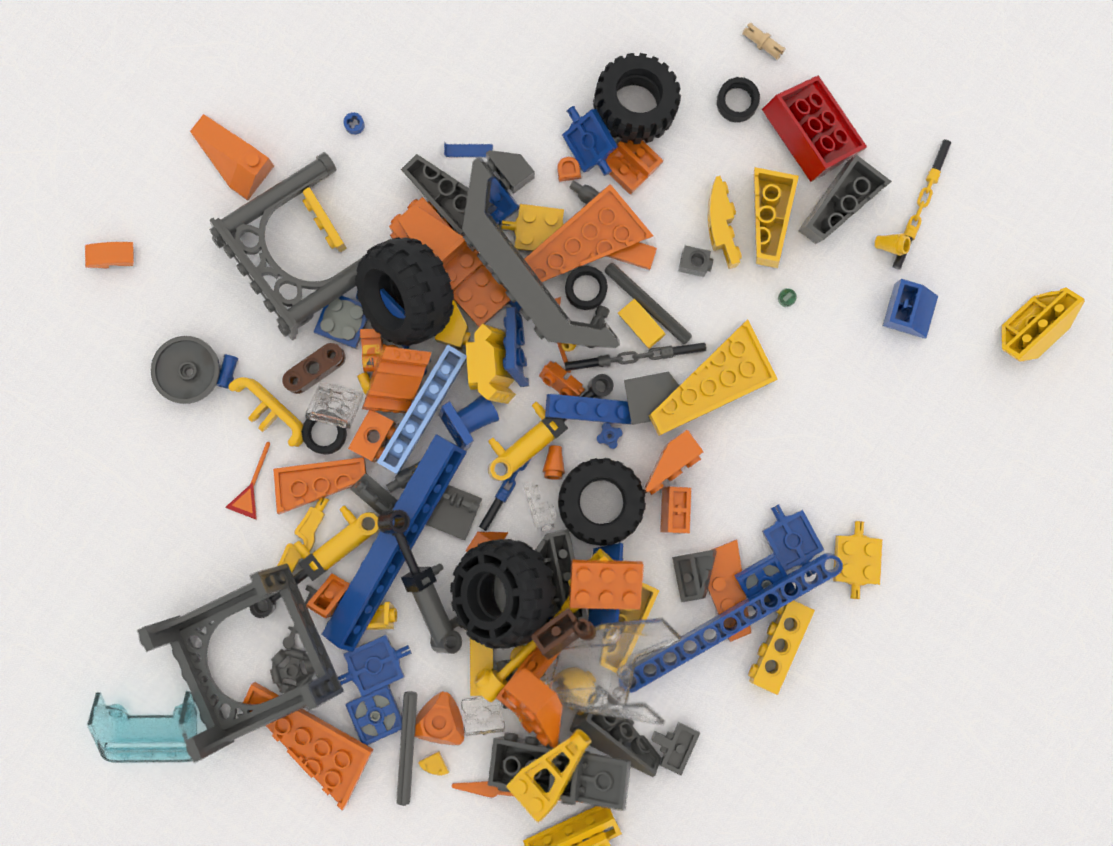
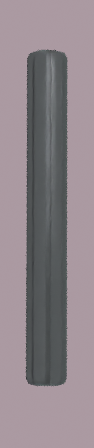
M610 263L605 268V273L633 299L635 298L647 312L682 344H686L691 339L692 334L614 263Z
M413 691L404 692L396 799V803L402 806L410 803L418 695L417 692Z

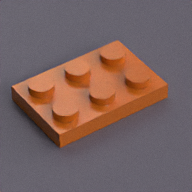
M572 560L569 607L640 610L643 562Z

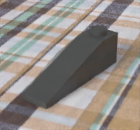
M598 686L596 688L597 697L594 703L583 715L576 713L569 731L574 733L577 729L582 730L591 740L589 746L611 757L630 760L631 767L654 777L661 760L660 755L644 735L640 736L632 726L634 724L633 720L630 717L626 718L619 709L621 705L617 699Z

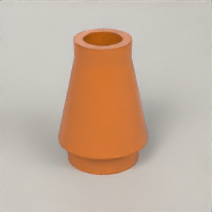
M549 446L542 471L546 479L560 480L563 474H565L561 446Z

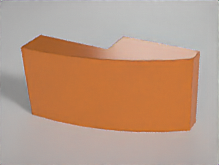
M103 242L85 245V268L109 269V265L133 266V242Z

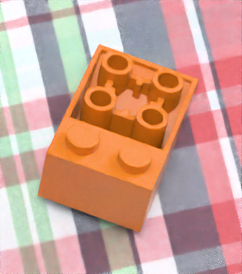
M688 430L664 446L643 489L645 494L648 492L651 495L664 487L662 483L664 480L668 479L670 482L683 473L682 467L686 465L689 468L701 460L699 455L704 451Z
M523 668L504 687L508 694L506 699L515 708L514 713L522 720V727L528 733L533 731L537 734L536 738L544 746L550 745L554 749L558 746L563 705L556 692L526 668Z

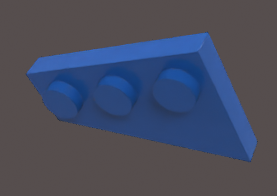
M516 307L506 308V317H504L506 337L503 339V344L506 350V357L503 358L504 369L509 372L520 387L529 386V379L524 376L523 367L527 366V359L521 348L525 344L523 319Z

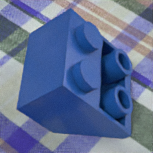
M900 279L894 284L883 326L926 339L938 295L924 285Z

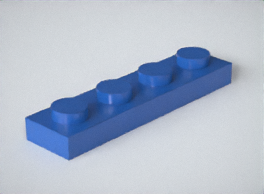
M546 394L545 417L631 424L628 401Z

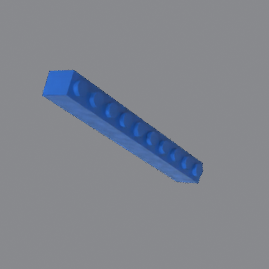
M437 434L429 444L427 451L393 510H403L409 516L410 525L403 533L410 549L413 548L467 453L464 449ZM380 531L321 635L337 648L351 652L354 651L405 562L395 536L384 534Z

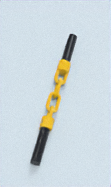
M943 140L935 162L926 177V181L929 182L928 186L921 190L917 199L919 206L917 213L910 217L904 231L905 236L910 237L911 243L912 240H915L922 222L920 217L921 211L929 205L933 191L931 186L938 183L941 168L951 146V141ZM924 191L926 194L929 193L926 203L924 201L920 203ZM913 219L915 222L918 220L916 227L911 225ZM907 254L897 255L892 267L900 270Z

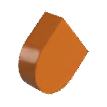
M564 157L559 161L557 166L559 182L581 179L580 167L576 159Z

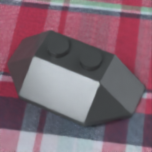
M569 529L547 533L535 549L545 558V565L551 568L554 575L552 582L553 586L556 585L557 595L554 597L553 603L556 606L552 617L561 610L563 603L570 593L568 581L571 578V562L575 560ZM580 608L574 612L578 620H588L585 608Z

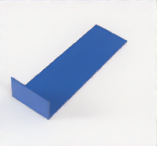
M444 141V155L446 157H486V152L489 150L493 151V144H446Z

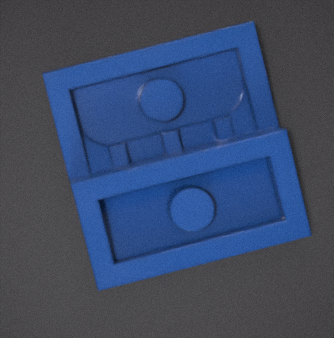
M494 178L491 181L490 202L498 208L491 216L500 225L502 220L505 221L519 210L520 206L502 186L498 178Z

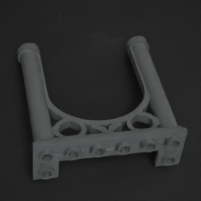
M325 152L318 155L316 160L224 218L214 219L213 217L210 219L212 228L209 230L213 235L211 237L218 248L223 247V250L230 259L234 257L238 263L236 267L243 277L247 275L252 281L249 284L257 295L261 293L265 299L263 301L265 307L270 313L274 311L278 316L276 320L279 324L277 327L284 337L289 336L292 341L296 339L295 335L298 334V328L309 322L313 318V314L355 287L356 269L361 261L359 259L329 279L315 282L305 281L291 276L280 268L271 257L266 246V225L273 212L303 193L305 189L314 186L336 172L332 159ZM262 216L259 228L248 225ZM246 232L253 233L259 236L258 244L252 248L246 247L240 240L241 236ZM259 253L261 259L259 265L255 267L246 254L255 255ZM270 275L276 279L281 277L276 281L274 291L263 276ZM284 284L296 286L297 296L292 300L285 299L279 292L280 287ZM302 288L316 290L302 299Z

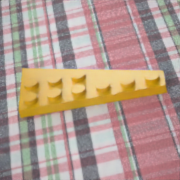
M746 320L649 415L658 436L778 380L749 320Z

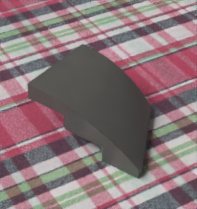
M670 372L624 380L632 425L650 422L649 415L679 386Z

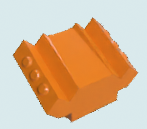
M383 344L371 375L362 409L406 414L415 398L432 352L403 349L396 345Z

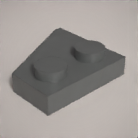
M716 549L672 557L681 602L706 598L717 553Z

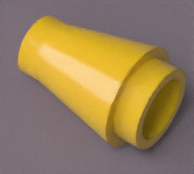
M903 233L885 236L878 235L875 239L876 249H882L898 256L907 254L911 245L910 237L905 236Z

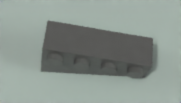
M855 155L845 163L798 231L815 244L823 241L892 181L861 157Z

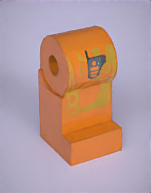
M360 329L364 372H373L383 347V338L374 329Z

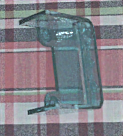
M96 692L87 726L104 760L112 763L193 761L187 753V746L185 744V740L197 735V709L191 692H185L183 704L174 708L173 715H129L128 711L120 704L106 705L101 692Z

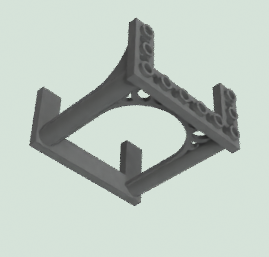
M288 563L250 575L251 583L181 617L179 615L137 630L139 641L146 652L168 644L171 645L172 654L178 661L182 670V677L187 682L191 691V698L198 707L200 719L205 724L207 730L185 740L187 753L194 763L235 742V739L305 707L310 711L344 692ZM280 592L317 679L264 703L245 704L235 701L218 688L209 671L207 651L211 636L217 626L229 616ZM206 627L207 632L204 634L202 631L197 630V628L203 630ZM189 637H198L202 642V646L200 648L193 647ZM224 703L230 706V715L227 719L224 718L221 711ZM237 708L241 709L243 714L237 715Z

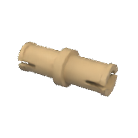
M750 22L747 25L748 28H745L742 34L756 43L757 48L760 50L764 49L778 60L781 57L780 54L782 55L786 48L770 38L771 35L769 33L765 34Z

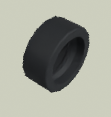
M744 77L729 79L722 85L717 96L716 105L719 113L731 122L740 123L747 121L754 115L760 103L758 87L753 81ZM733 88H741L747 91L751 97L749 108L743 112L734 111L726 105V94Z
M581 266L573 270L567 277L565 285L566 297L569 302L577 309L591 310L601 305L608 289L607 279L604 274L592 266ZM584 275L594 277L599 283L600 288L598 295L589 301L580 300L573 291L576 279Z
M315 412L303 423V441L313 452L323 455L333 454L346 441V425L341 418L332 412ZM320 420H330L337 427V438L328 446H320L312 439V427Z

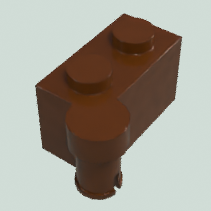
M568 607L530 637L541 653L550 660L578 638L583 641L592 640L596 635V628L586 619L578 620Z

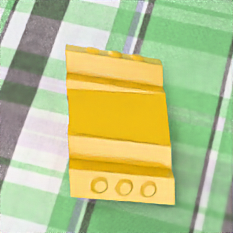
M482 324L474 333L475 341L466 342L470 390H478L489 401L508 404L516 394L508 388L515 380L504 369L503 358L506 357L503 339L506 337V332L502 329Z

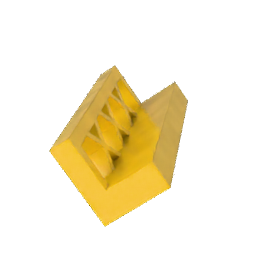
M595 806L523 840L524 846H575L581 843L582 840L592 838L611 826L614 829L605 832L608 840L622 833L611 808Z

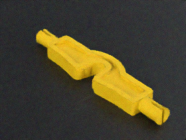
M325 497L318 500L315 508H309L305 517L295 529V535L303 539V545L309 552L315 543V532L325 516L323 510L329 501ZM288 543L277 565L280 566L288 563L292 573L300 559H302L294 544Z

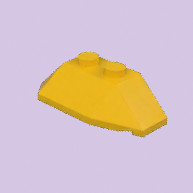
M1067 287L1060 289V291L1033 296L1002 325V350L1019 362L1038 359L1071 328L1085 299Z

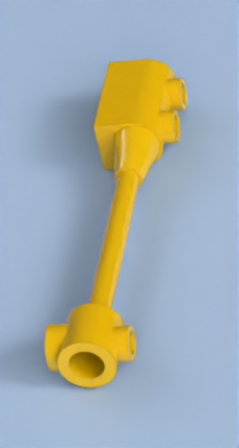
M601 548L589 559L614 561ZM569 596L563 603L561 610L553 618L569 607ZM570 608L573 613L580 609ZM534 641L527 643L500 672L494 669L489 671L485 668L476 676L474 680L476 689L484 699L491 703L496 699L497 695L507 684L506 678L537 648Z

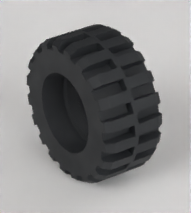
M628 53L626 58L619 56L615 58L614 63L609 62L599 76L594 93L593 108L598 111L607 129L610 130L612 137L616 138L618 136L622 138L621 142L627 143L628 140L633 141V144H640L642 140H645V143L652 142L654 136L659 138L664 134L665 130L670 128L681 102V95L679 94L681 88L679 82H675L677 76L673 71L669 72V66L665 62L662 64L658 62L659 58L655 56L649 58L646 57L647 54L640 53L639 56H635L634 53ZM625 86H641L654 96L657 106L648 112H633L620 103L616 93Z
M610 458L590 459L571 470L561 485L558 497L560 517L565 527L569 529V532L583 542L599 546L621 542L631 535L639 523H641L646 508L645 491L642 488V482L639 477L637 478L633 473L634 471L630 467L628 468L623 465L622 462L610 460ZM608 481L614 484L622 494V510L618 517L609 523L599 524L592 522L581 510V494L585 487L592 482Z

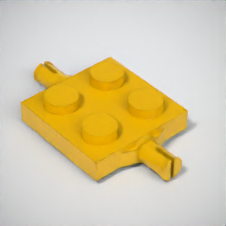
M520 204L516 222L502 220L501 229L515 232V248L517 250L533 251L563 225L564 209Z
M854 521V535L835 537V555L842 561L843 568L837 576L833 577V581L845 582L851 585L850 598L860 599L861 586L866 584L880 585L882 539L869 538L863 535L864 522Z

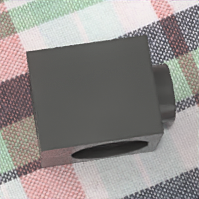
M685 245L678 272L704 277L707 271L711 272L714 259L710 258L711 251ZM694 257L700 258L702 265L694 266L691 259Z

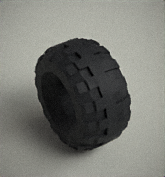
M397 237L377 244L367 250V254L358 263L355 286H357V297L363 308L362 311L370 321L372 328L377 333H380L382 338L388 342L404 346L422 343L441 333L453 314L454 305H452V301L454 300L453 289H451L448 272L446 273L443 262L433 253V250L426 244L422 245L420 240L407 237ZM381 289H384L405 310V318H397L390 313L382 300Z
M499 539L480 543L477 547L471 548L461 558V562L456 565L453 576H455L454 581L450 585V593H452L453 599L451 605L452 610L456 612L458 617L456 620L459 626L464 628V630L466 629L468 637L491 649H508L533 641L530 636L550 621L548 618L552 617L556 606L553 603L554 597L557 595L556 585L553 586L552 577L554 575L551 568L545 565V558L539 552L533 550L531 546L522 541ZM496 576L502 582L506 593V605L503 613L500 611L494 596Z

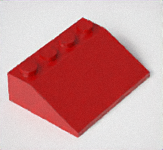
M819 75L775 95L762 108V111L810 182L827 174L867 148V145Z

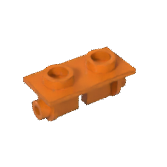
M550 361L539 374L543 382L554 388L560 395L579 397L585 390L582 387L583 384L572 375L565 380L563 377L567 374V371L557 362L553 363Z

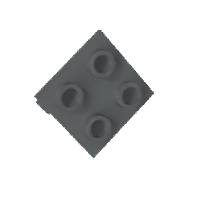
M448 485L426 525L466 540L482 498Z

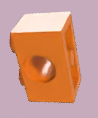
M369 410L348 449L375 463L383 453L387 440H390L397 429L395 428L396 423L376 411ZM373 431L380 433V439L376 443L369 441V435Z

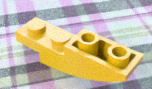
M717 176L709 196L708 230L713 251L722 249L729 269L737 267L740 259H742L739 247H735L733 238H735L731 225L728 226L729 223H732L736 210L733 202L728 200L727 194H729L727 183L725 181L722 182L721 176Z

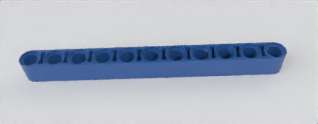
M825 553L627 667L622 676L620 675L622 690L627 693H633L837 576L842 571V561L832 553ZM828 559H835L836 566L832 570L825 569V563ZM810 570L815 571V579L811 582L805 581L806 572ZM789 582H793L796 585V589L792 593L784 591L785 585ZM768 594L776 596L775 602L771 605L764 603V598ZM747 606H754L756 608L753 616L744 615V609ZM726 618H734L736 620L735 625L731 628L725 627L723 624ZM707 629L716 631L713 639L704 638L703 634ZM686 641H694L696 643L695 649L691 651L685 650L683 645ZM672 652L676 655V659L673 662H667L663 659L664 655ZM646 664H653L656 667V671L648 674L643 668ZM632 675L636 678V683L627 685L624 682V678Z

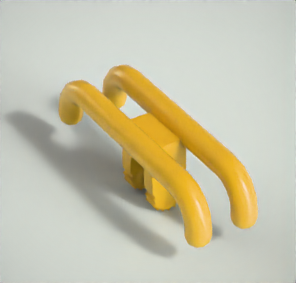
M240 377L229 384L228 388L230 391L241 392L247 387L262 401L248 417L251 422L256 421L268 408L271 409V412L260 424L259 430L264 432L279 417L292 430V436L288 440V445L298 447L303 443L302 422L258 381Z

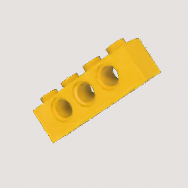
M794 600L776 610L778 616L775 622L772 621L768 627V639L766 643L763 642L759 647L757 655L760 657L757 663H753L749 670V682L778 695L815 610ZM791 617L794 621V626L792 629L786 630L784 628V621ZM778 639H783L785 642V646L781 651H776L774 647ZM774 660L776 664L775 669L767 672L765 669L766 662Z

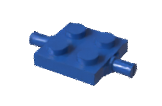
M575 106L568 108L567 112L573 122L562 136L582 171L588 172L598 165L603 175H608L612 170L608 166L606 159L618 146L596 109H591L584 116L580 117Z
M779 504L770 508L777 521L772 526L762 530V533L785 571L794 566L806 565L815 555L824 551L803 510L793 515L785 516ZM812 570L806 572L807 577L815 574V571Z
M386 634L355 648L353 652L344 653L343 655L348 664V672L338 676V679H344L340 681L341 685L353 681L358 687L361 697L405 677L400 666V659L412 654L411 650L406 651L410 647L407 645L395 650Z

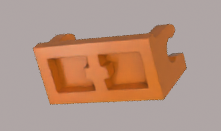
M662 487L660 532L690 534L691 488Z

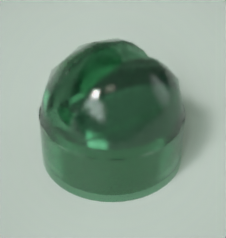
M789 288L783 289L778 295V302L784 307L792 306L797 299L795 291ZM791 293L793 296L785 302L783 298Z

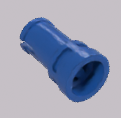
M224 354L216 386L229 389V384L234 380L233 374L238 358Z

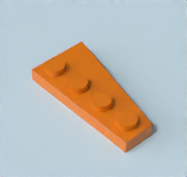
M365 458L273 469L277 514L280 515L352 487L366 473Z
M737 540L714 548L717 553L708 591L718 615L746 599V594L734 576L742 571ZM748 607L744 609V615L749 616ZM732 617L726 618L723 625L731 628L735 625L736 620ZM746 627L729 637L728 640L731 642L751 634V627Z

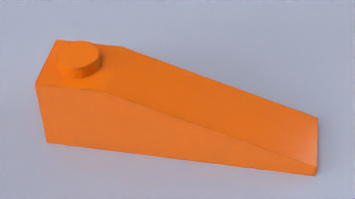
M204 114L190 130L228 186L247 201L274 167V164L267 156Z

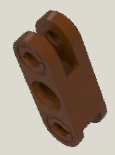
M328 343L289 369L283 375L282 383L292 393L301 394L341 367L346 360V354L337 344ZM332 353H336L334 358H330ZM318 363L319 371L315 374H310V366ZM298 379L297 384L294 385V380Z

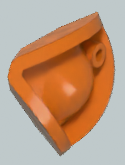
M448 692L438 693L419 711L415 724L416 738L445 745H460L464 741L462 716L455 700Z

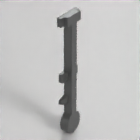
M308 585L305 590L309 591L310 593L305 601V604H307L310 601V599L314 596V594L318 591ZM295 626L288 627L291 633L289 637L283 640V646L287 649L295 645L294 637L296 633L298 634Z

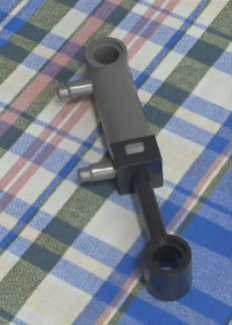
M403 510L382 512L378 517V528L384 534L395 536L410 570L409 573L401 577L406 591L412 592L431 635V648L437 653H457L462 646L461 635L453 630L459 626L456 620L458 617L456 616L449 621L433 584L437 581L435 576L443 570V565L418 567L403 533L410 525L408 514Z

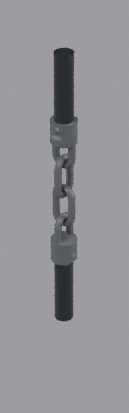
M704 342L676 347L671 345L652 348L648 353L637 354L635 351L619 353L617 357L612 358L608 354L598 356V358L564 362L565 370L598 366L609 367L612 362L631 364L637 362L640 358L647 357L651 360L673 358L675 355L706 351V344ZM653 351H660L661 356L652 357L654 356ZM633 354L632 358L634 360L622 361L623 357L621 356Z

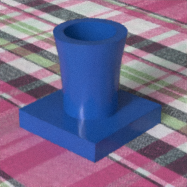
M482 395L458 412H456L451 402L444 404L439 412V417L455 443L465 451L474 442L470 433L499 421L498 413L492 402Z

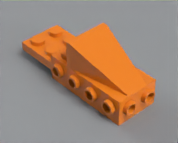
M423 197L419 200L415 199L408 205V210L404 214H398L391 220V225L389 226L392 232L390 234L391 238H414L420 240L422 245L426 244L429 246L433 253L441 259L446 273L448 272L454 301L478 327L486 324L511 302L505 293L507 290L497 283L490 271L477 256L479 252L476 249L472 251L467 246L463 236L452 230L449 222L437 213L438 210L430 201L427 202Z

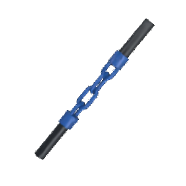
M530 460L514 472L511 477L503 481L495 495L494 502L479 525L481 529L487 531L503 502L507 501L516 485L515 477L518 472L525 470ZM508 481L509 484L512 483V486L510 487L509 491L504 488Z

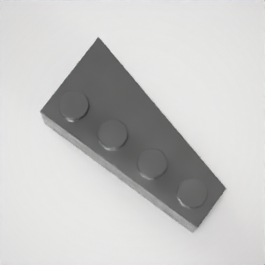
M416 154L401 169L402 172L460 235L464 236L465 233L462 228L469 188ZM489 202V214L491 215L498 207Z

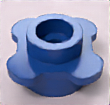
M604 423L601 434L597 436V442L608 445L610 449H615L618 445L617 441L623 435V432L620 428L616 429L611 427L609 423Z

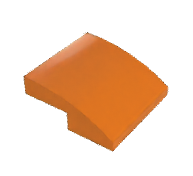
M628 140L627 143L618 142V148L610 153L606 159L608 166L612 170L609 175L630 195L664 161L643 140L640 144H633L631 140Z

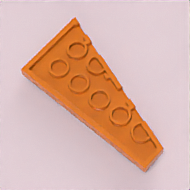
M609 184L524 259L541 282H544L654 235L613 186Z
M254 682L251 684L243 703H264L279 695ZM300 709L265 725L273 733L272 737L277 742L280 741L288 749L287 753L311 778L314 777L323 786L322 790L327 795L330 794L338 802L337 806L343 811L374 749L304 709Z

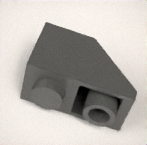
M492 150L486 152V165L493 173L497 172L501 177L499 181L506 190L510 189L513 194L534 179L535 171L521 154Z

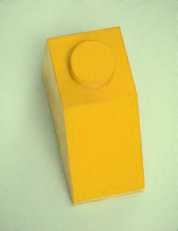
M453 300L452 305H454L452 316H450V321L444 330L435 336V340L438 343L448 344L451 347L462 350L463 345L469 342L471 333L468 332L469 328Z

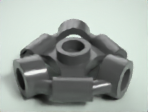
M295 648L290 650L281 649L271 659L272 669H270L272 681L273 684H277L280 693L284 694L313 680L312 677L315 671L308 655L305 654L306 651ZM287 656L290 657V662L284 668L278 667ZM304 660L305 669L308 674H303L301 671L300 662ZM284 678H290L296 681V686L282 683Z

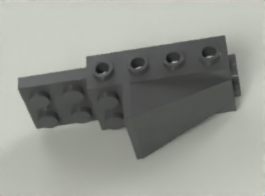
M504 733V736L493 738L488 786L498 787L499 791L510 792L506 786L518 772L553 748L550 745L544 746L536 737L527 736L525 739H521L515 733ZM584 751L559 800H562V803L567 805H576V802L621 811L626 810L631 761ZM563 752L552 760V763L561 773L570 762V759ZM543 769L535 774L534 780L547 793L551 790L555 777L548 769Z

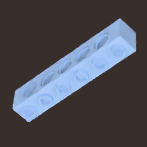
M447 344L377 463L396 474L401 471L467 361L465 354Z

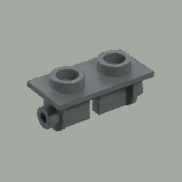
M367 473L350 488L378 514L393 510L398 501Z

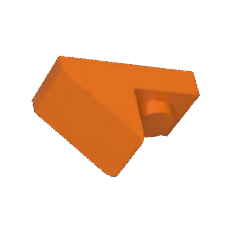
M332 573L306 604L307 608L325 619L331 617L348 589L349 583Z

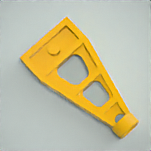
M577 729L569 739L521 769L506 786L537 823L542 821L557 804L584 751L591 744L588 735L580 729ZM561 752L570 759L569 764L562 773L552 763V760ZM543 769H548L555 777V782L547 793L534 780L535 774Z

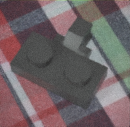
M680 722L677 723L674 732L668 731L666 736L654 731L651 740L661 745L660 751L664 753L659 765L682 775L700 732Z

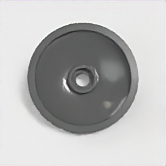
M179 336L168 340L156 351L151 363V378L157 391L166 399L180 404L195 403L207 397L215 388L220 375V364L215 351L203 340L192 336ZM192 368V375L187 376V370Z

